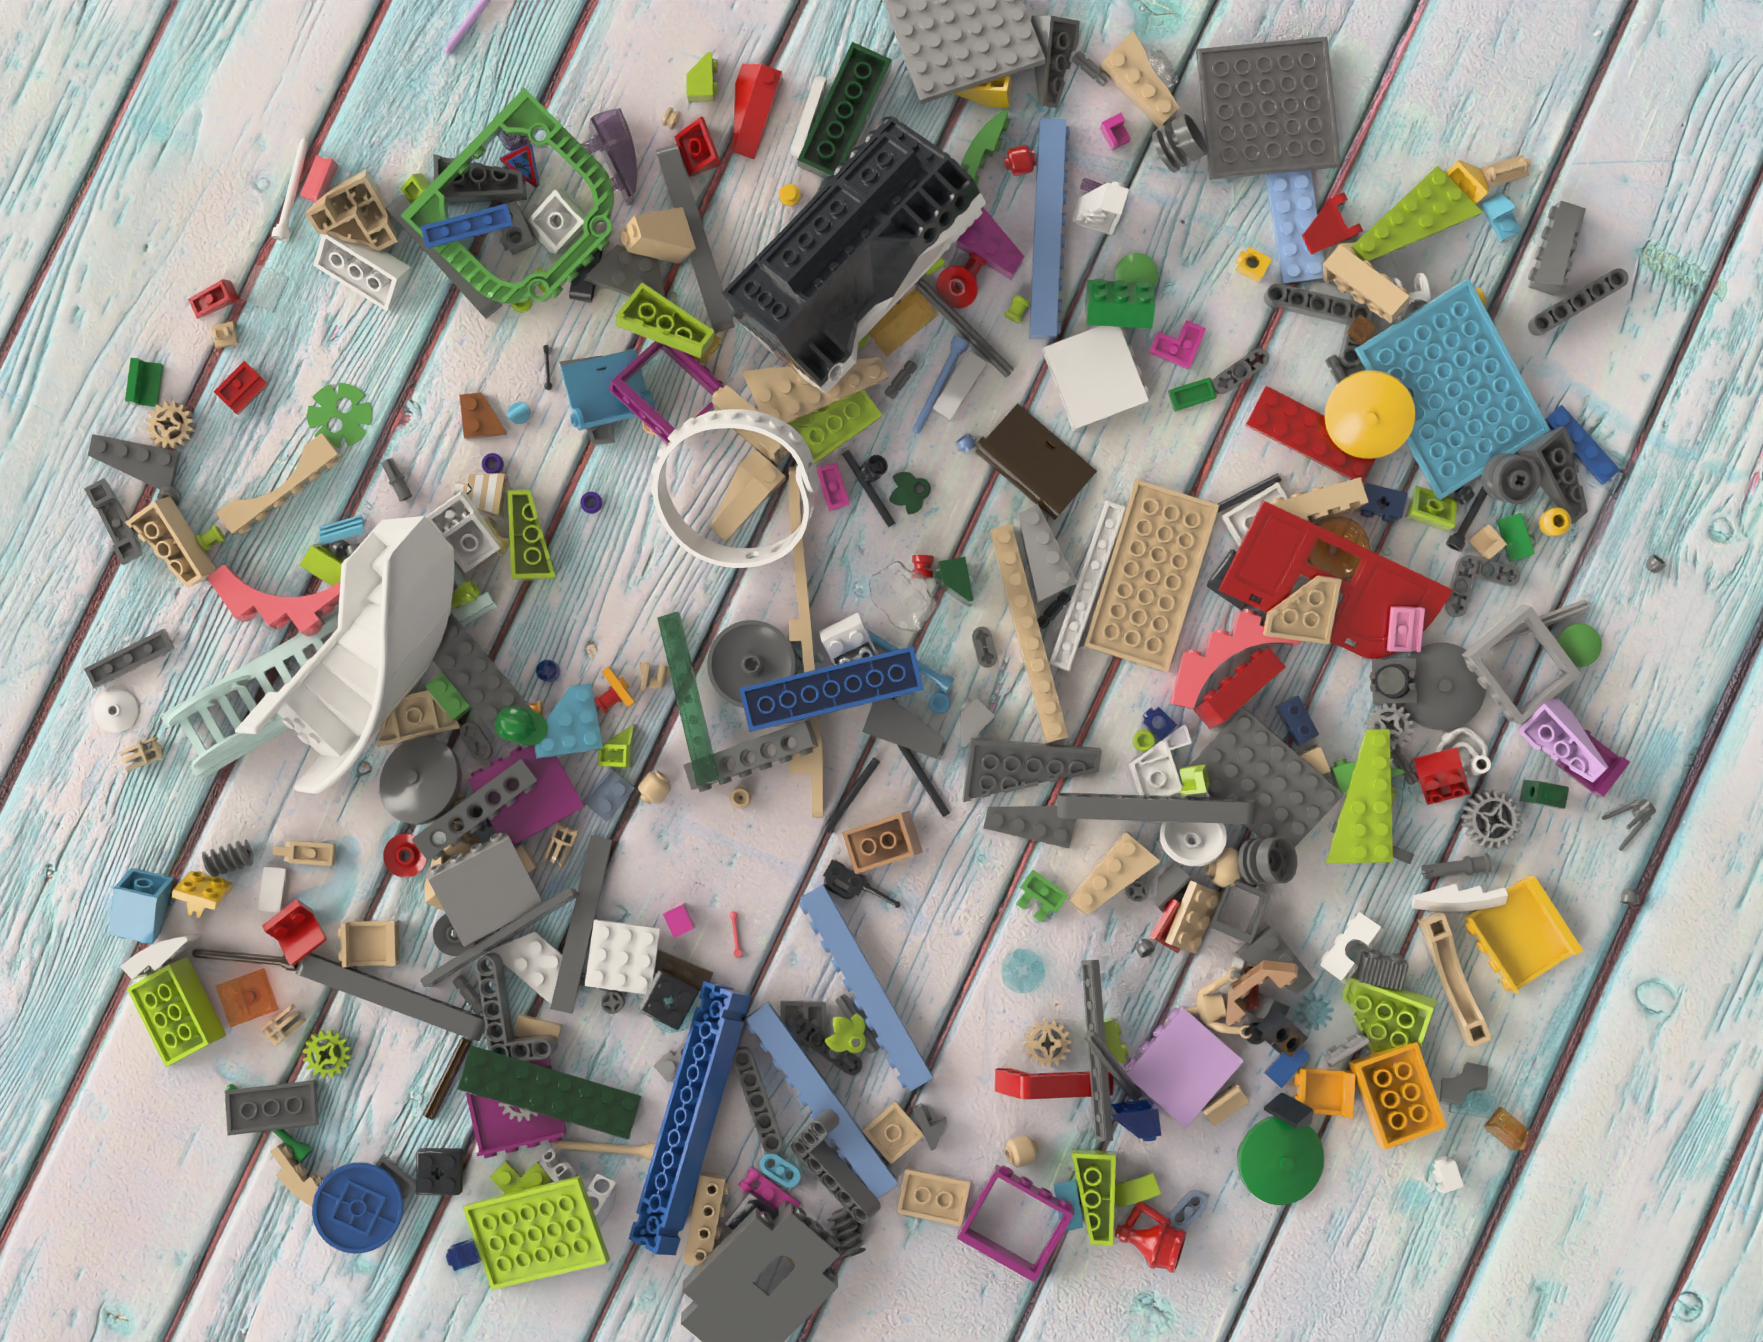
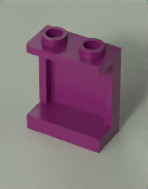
M1584 730L1608 766V769L1592 783L1570 770L1569 766L1561 761H1557L1555 765L1595 796L1604 797L1629 765L1630 761L1624 757L1617 756L1590 735L1591 732L1589 730Z

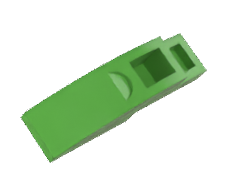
M1004 109L986 123L971 142L961 162V168L968 172L976 185L980 178L976 176L979 168H984L987 156H984V154L993 157L994 152H999L1003 142V139H1000L1002 131H1007L1011 120L1007 118L1008 110Z

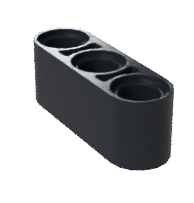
M598 249L592 255L594 257L592 262L586 267L582 265L577 271L579 273L570 285L569 299L592 303L596 284L584 279L601 261L603 250L600 251Z

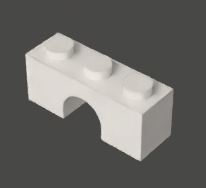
M1360 912L1349 920L1347 930L1344 934L1340 933L1334 941L1335 946L1331 951H1327L1321 959L1322 963L1320 966L1345 985L1358 969V966L1349 959L1350 949L1356 944H1364L1373 949L1385 933L1379 925Z

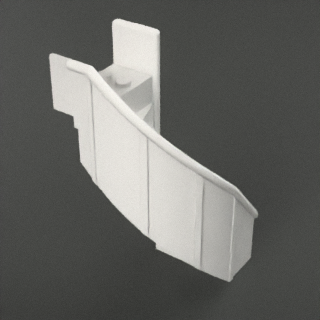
M425 516L382 520L351 556L343 561L338 629L319 651L304 664L288 684H285L279 692H268L235 730L236 733L258 734L272 717L278 713L283 718L282 722L298 733V738L306 744L309 743L320 756L295 784L294 788L296 791L319 794L342 777L359 758L373 734L425 674L435 656L452 607L454 547Z

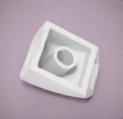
M555 189L530 216L527 223L531 233L548 252L556 254L583 230V222L588 213L577 203L571 194L563 189Z

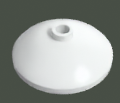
M1162 822L1160 829L1162 847L1172 859L1188 866L1207 865L1215 861L1222 854L1226 845L1227 834L1223 823Z

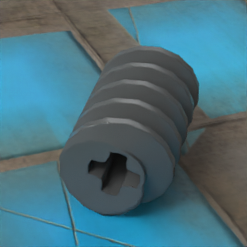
M245 839L244 846H242L240 841H236V848H233L231 843L227 844L228 851H225L223 846H220L218 854L214 849H211V856H208L205 851L202 852V860L206 871L211 876L217 877L219 873L223 875L228 870L230 872L235 871L236 867L242 869L245 865L252 866L254 858L249 842Z
M845 1208L834 1211L832 1216L827 1219V1222L835 1223L830 1227V1230H837L838 1232L834 1236L840 1239V1247L843 1248L840 1256L850 1257L866 1251V1249L861 1247L864 1244L863 1240L857 1239L861 1235L860 1231L855 1230L858 1227V1223L851 1222L854 1220V1217Z

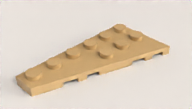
M880 357L857 359V362L826 394L802 378L793 366L742 371L759 412L774 416L787 424L889 379Z

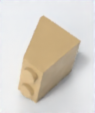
M683 207L634 216L621 230V241L626 246L627 252L679 264L696 249Z

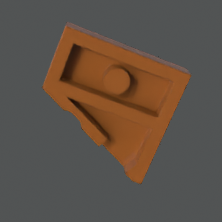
M481 392L459 395L464 439L507 435V431Z

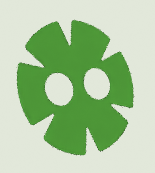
M346 383L338 384L337 396L331 384L320 389L313 396V399L322 407L308 406L307 410L309 428L322 425L314 436L317 437L323 433L337 448L341 446L342 435L348 446L361 440L365 436L366 431L357 423L370 425L372 420V410L369 402L356 405L365 394L358 388ZM341 398H348L352 403V408L347 413H341L337 409V402ZM334 417L339 418L343 424L342 429L337 433L330 432L327 428L328 421Z

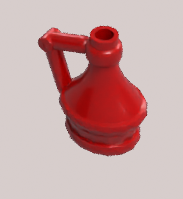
M1140 1201L1136 1203L1125 1224L1117 1225L1114 1237L1123 1243L1129 1242L1142 1253L1151 1269L1162 1268L1167 1269L1170 1273H1175L1187 1232L1184 1230L1178 1231L1169 1226L1171 1224L1169 1218L1145 1202ZM1142 1212L1160 1223L1148 1229H1132Z

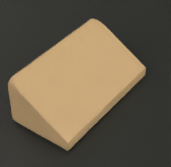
M519 1014L517 1016L514 1036L529 1037L547 1034L554 1036L558 1043L563 1024Z

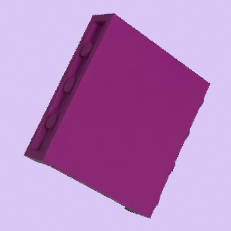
M534 745L524 749L520 746L509 752L510 757L504 760L500 757L492 761L490 768L484 771L480 768L470 774L471 778L467 780L475 793L521 758L524 759L538 778L534 782L536 784L534 789L527 794L524 791L519 793L516 802L509 807L504 804L498 809L500 813L490 820L496 833L507 832L513 846L585 807L558 757L536 759ZM515 778L508 779L507 787L510 790L518 789V780ZM496 791L490 792V802L499 803L501 795Z
M550 1056L544 1059L526 1061L552 1069ZM466 1093L479 1150L476 1153L477 1157L484 1155V1158L494 1157L497 1155V1152L503 1150L506 1153L519 1150L520 1146L527 1145V1148L541 1145L540 1142L549 1140V1143L562 1140V1136L567 1133L565 1121L541 1114L538 1116L531 1114V1120L527 1121L524 1116L523 1120L518 1122V1116L511 1120L509 1119L511 1113H502L505 1106H498L500 1102ZM512 1106L514 1109L520 1111V1108Z

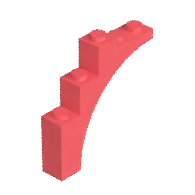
M222 565L206 577L235 619L244 623L245 621L252 620L257 615L256 613L259 612L267 625L275 630L285 627L289 623V619H291L298 630L307 637L316 635L321 631V627L326 624L321 616L330 614L334 607L339 604L341 582L312 595L278 597L251 588L226 565Z
M1244 609L1243 612L1236 614L1231 636H1228L1229 632L1216 629V632L1209 633L1204 657L1201 656L1202 652L1191 649L1188 650V653L1183 652L1181 654L1169 704L1194 709L1199 692L1208 677L1220 664L1246 648L1276 643L1298 646L1301 644V641L1263 635L1265 623L1260 626L1262 617L1256 616L1257 612Z

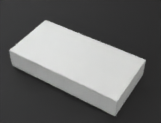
M264 866L258 910L277 913L282 911L287 868Z

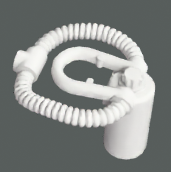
M1458 727L1451 731V733L1446 732L1441 737L1442 741L1436 752L1443 751L1446 745L1448 746L1457 735L1462 733L1472 737L1482 749L1481 756L1465 742H1459L1452 747H1465L1469 754L1473 756L1467 764L1461 760L1463 768L1466 770L1465 775L1467 778L1473 775H1481L1490 769L1491 762L1487 758L1489 753L1488 746L1485 744L1484 739L1474 733V731L1472 732V730L1465 727Z

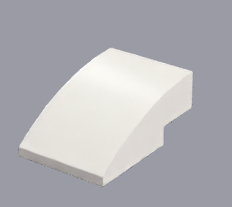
M464 490L460 491L426 517L454 547V559L465 573L501 548L485 519Z
M197 933L159 942L140 951L120 967L132 980L147 976L152 970H160L173 963L201 936Z

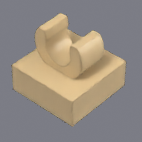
M234 322L211 326L217 349L239 344Z

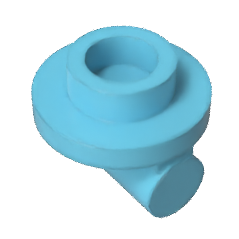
M516 402L509 407L508 414L506 415L511 422L523 424L530 417V409L525 402Z

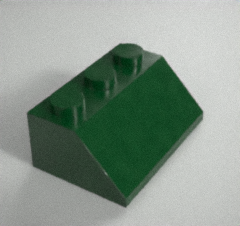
M966 557L939 561L934 569L936 584H940L942 590L964 605H971L974 600Z

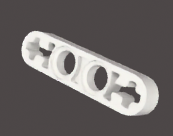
M815 76L790 152L792 156L799 157L812 129L826 87L827 78Z

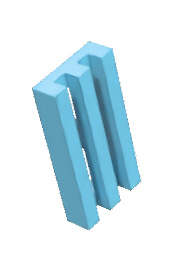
M358 515L321 526L319 539L322 545L365 533L363 516Z

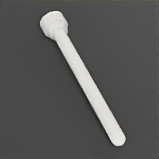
M307 139L300 140L280 222L272 231L271 237L280 241L288 242L291 232L289 231L288 224L309 145Z

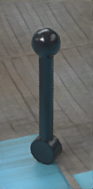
M544 345L546 375L544 388L551 390L553 385L550 382L549 346Z

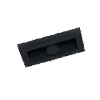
M1285 1093L1278 1094L1264 1106L1266 1112L1294 1128L1308 1126L1312 1123L1314 1110Z

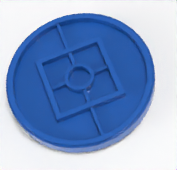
M352 1162L334 1169L318 1186L312 1203L313 1222L322 1239L339 1251L353 1254L373 1251L384 1245L398 1229L404 1210L402 1191L395 1178L384 1168L368 1162Z

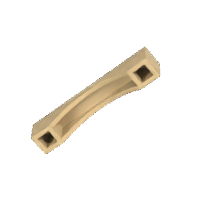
M321 433L304 446L296 469L280 487L258 498L232 500L216 512V514L231 534L237 536L240 534L242 536L251 530V525L256 521L261 522L269 516L268 512L273 508L278 509L287 502L285 499L292 494L295 496L303 491V486L309 481L312 483L322 476L321 472L326 468L331 469L335 467L342 455L329 438Z
M1437 912L1419 919L1418 923L1464 1044L1472 1048L1492 1040L1485 1019L1472 996L1461 969L1453 935L1445 914Z

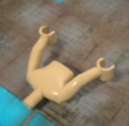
M1231 967L1227 970L1225 976L1213 981L1197 992V1006L1185 1008V1010L1192 1016L1199 1015L1206 1028L1221 1033L1240 1034L1243 1038L1248 1039L1252 1034L1245 1035L1242 1033L1243 1028L1250 1027L1249 1024L1228 1026L1227 1024L1217 1022L1219 1019L1226 1017V1010L1222 993H1211L1228 982H1236L1239 977L1231 978L1229 976L1231 971L1237 970V968Z

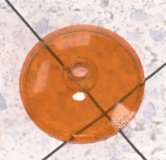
M1331 516L1315 524L1370 550L1366 532L1357 522L1350 518ZM1317 539L1306 562L1345 581L1352 579L1362 559L1338 547H1335L1336 552L1332 554L1330 547L1333 545Z

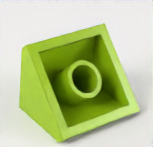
M1416 485L1405 518L1446 532L1455 527L1457 501H1454V498L1449 496L1439 500L1433 491Z

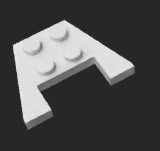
M1186 724L1176 729L1129 764L1138 795L1181 796L1180 790L1182 785L1170 750L1192 743ZM1207 791V792H1205V793H1198V794H1191V795H1183V796H1190V797H1209V794H1208V791Z

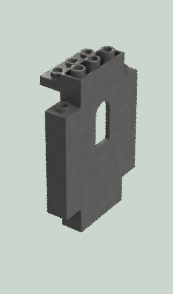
M785 1199L779 1204V1215L773 1221L768 1213L765 1211L761 1212L755 1208L683 1280L682 1292L691 1298L693 1302L681 1313V1325L702 1342H784L838 1288V1275L829 1266L840 1256V1242L835 1236L824 1231L817 1221L807 1217L806 1212L802 1208L797 1207L794 1203L787 1202ZM780 1256L791 1258L795 1264L794 1269L769 1294L753 1282L776 1258Z

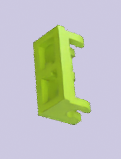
M314 544L310 545L299 566L334 586L341 582V568L344 559L335 556L322 545Z

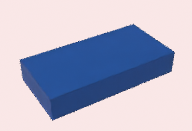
M1302 1047L1291 1058L1283 1052L1264 1073L1282 1088L1311 1055Z

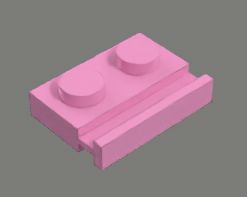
M1391 607L1388 651L1421 652L1424 608Z

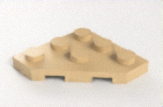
M1316 576L1267 612L1263 635L1329 644L1342 580L1334 577Z

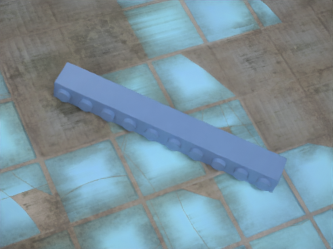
M1040 118L1029 339L1055 340L1057 334L1061 333V321H1057L1058 312L1061 313L1062 299H1058L1059 291L1063 290V278H1059L1060 269L1064 268V256H1060V251L1065 246V234H1061L1062 226L1066 225V213H1062L1063 204L1066 205L1067 191H1063V185L1068 181V170H1064L1065 161L1068 162L1069 148H1065V142L1070 138V127L1066 126L1067 119Z
M824 884L801 896L800 908L805 915L809 913L813 920L810 922V925L815 934H821L823 938L821 944L826 953L831 952L834 960L831 961L837 972L842 971L846 978L842 981L848 992L851 990L854 992L856 998L853 1000L858 1010H864L867 1018L864 1020L870 1030L875 1029L878 1035L875 1039L881 1050L884 1048L887 1050L889 1056L886 1059L891 1068H897L900 1073L897 1078L902 1087H908L909 1091H912L933 1079V1075Z
M767 1001L749 1014L746 1018L748 1021L746 1023L747 1028L753 1035L756 1033L761 1039L759 1044L766 1053L769 1051L774 1057L772 1062L779 1071L782 1069L787 1075L785 1080L792 1089L795 1087L800 1093L798 1098L805 1107L808 1105L813 1111L811 1113L812 1118L818 1117L825 1109H831L838 1115V1126L826 1137L830 1142L834 1141L839 1147L837 1152L843 1160L847 1159L852 1165L850 1170L863 1180L864 1185L877 1199L898 1185V1179L867 1136L862 1132L859 1125L796 1038L790 1033V1030L770 1002Z

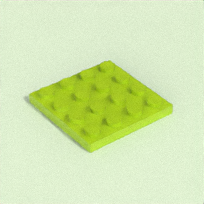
M862 390L788 424L803 437L812 454L814 463L817 464L882 418L883 415L865 390Z

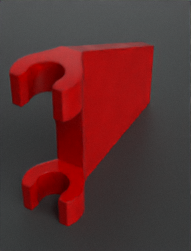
M1345 192L1329 199L1302 234V238L1311 255L1347 239L1354 238L1363 232L1360 223L1347 228L1337 208L1348 200Z

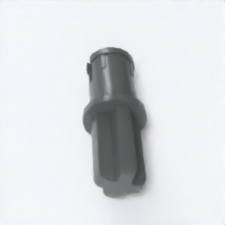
M389 458L383 461L382 466L390 480L388 483L393 486L399 502L411 498L412 494L404 481L405 476L401 475L394 459Z

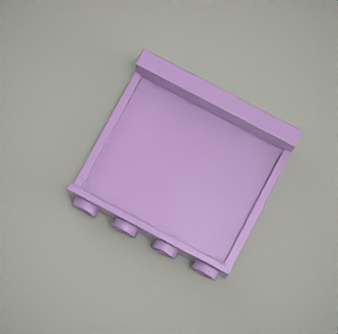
M1180 1006L1178 1009L1176 1007L1172 1009L1167 1016L1169 1020L1164 1025L1160 1024L1154 1030V1037L1149 1042L1145 1041L1138 1049L1140 1053L1135 1059L1133 1057L1130 1058L1124 1065L1125 1072L1139 1088L1186 1128L1243 1063V1060Z

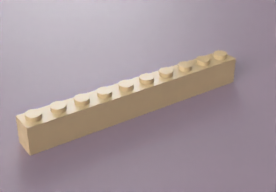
M1012 524L990 529V538L1044 741L1048 743L1067 738L1065 722Z

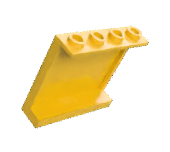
M1531 875L1526 876L1506 889L1508 897L1505 905L1474 910L1463 917L1466 922L1464 924L1465 929L1471 936H1475L1478 941L1476 945L1481 953L1487 954L1490 959L1488 964L1495 973L1498 972L1502 980L1500 982L1504 989L1515 994L1520 993L1518 989L1570 955L1576 956L1583 952V949L1537 878Z

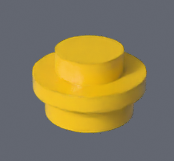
M786 184L779 191V199L786 206L796 205L801 198L799 188L793 184Z

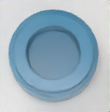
M936 692L929 699V707L936 714H943L950 708V698L943 692Z

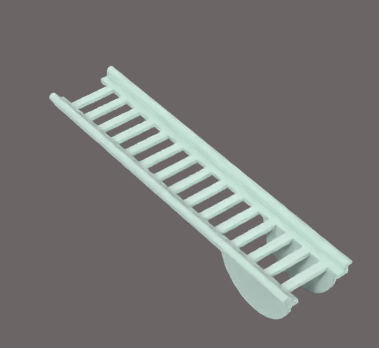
M454 559V580L458 586H461L466 580ZM486 592L479 596L476 601L467 603L459 609H451V612L462 626H465L496 608L497 605L489 593ZM339 611L324 619L326 624L321 627V631L316 635L309 637L302 633L296 635L162 714V720L167 728L177 723L181 724L199 755L192 762V765L189 766L195 777H198L200 780L206 778L289 729L282 722L283 718L277 713L258 734L235 733L225 738L208 707L214 705V702L218 700L236 730L242 721L226 694L233 690H238L251 712L257 706V703L245 683L256 678L265 694L275 692L264 673L275 666L284 683L288 684L293 677L283 661L294 655L302 668L308 661L303 649L313 644L316 650L319 651L324 645L322 638L334 633L338 629ZM197 711H199L217 742L216 745L208 750L188 718Z

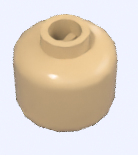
M659 771L655 773L649 772L638 786L641 793L640 798L648 804L652 802L660 804L671 790L670 779Z
M1023 1135L1009 1140L1007 1147L1004 1148L1008 1163L1019 1168L1034 1163L1036 1161V1154L1039 1153V1148L1035 1140L1032 1141L1029 1136Z

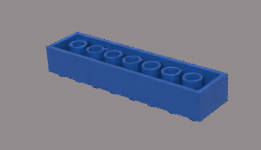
M913 646L739 688L749 732L924 690Z

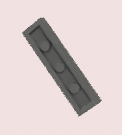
M161 629L84 668L93 688L97 689L174 650L175 647L166 629Z

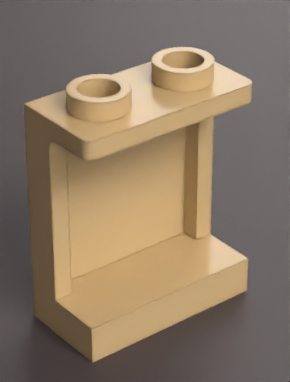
M399 920L341 923V927L338 928V939L341 940L342 949H339L338 958L339 962H342V968L377 965L397 966L400 964Z

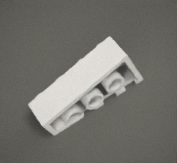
M1112 182V184L1106 183L1079 197L1070 223L1112 235L1122 214L1129 189L1125 188V185L1122 183Z

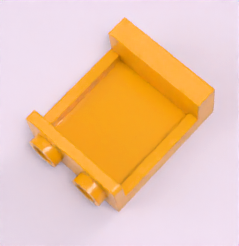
M1303 1067L1298 1069V1073L1294 1075V1086H1297V1095L1293 1096L1294 1099L1311 1107L1314 1110L1313 1114L1353 1118L1354 1072Z

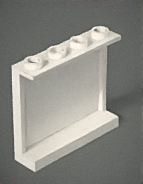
M1099 326L1048 345L1042 350L1073 432L1139 405H1146L1149 402L1150 393L1146 385L1143 386L1141 382L1142 372L1139 365L1134 364L1132 359L1134 351L1130 344L1127 345L1124 337L1127 335L1124 327Z

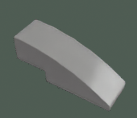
M969 351L932 409L951 421L988 362Z

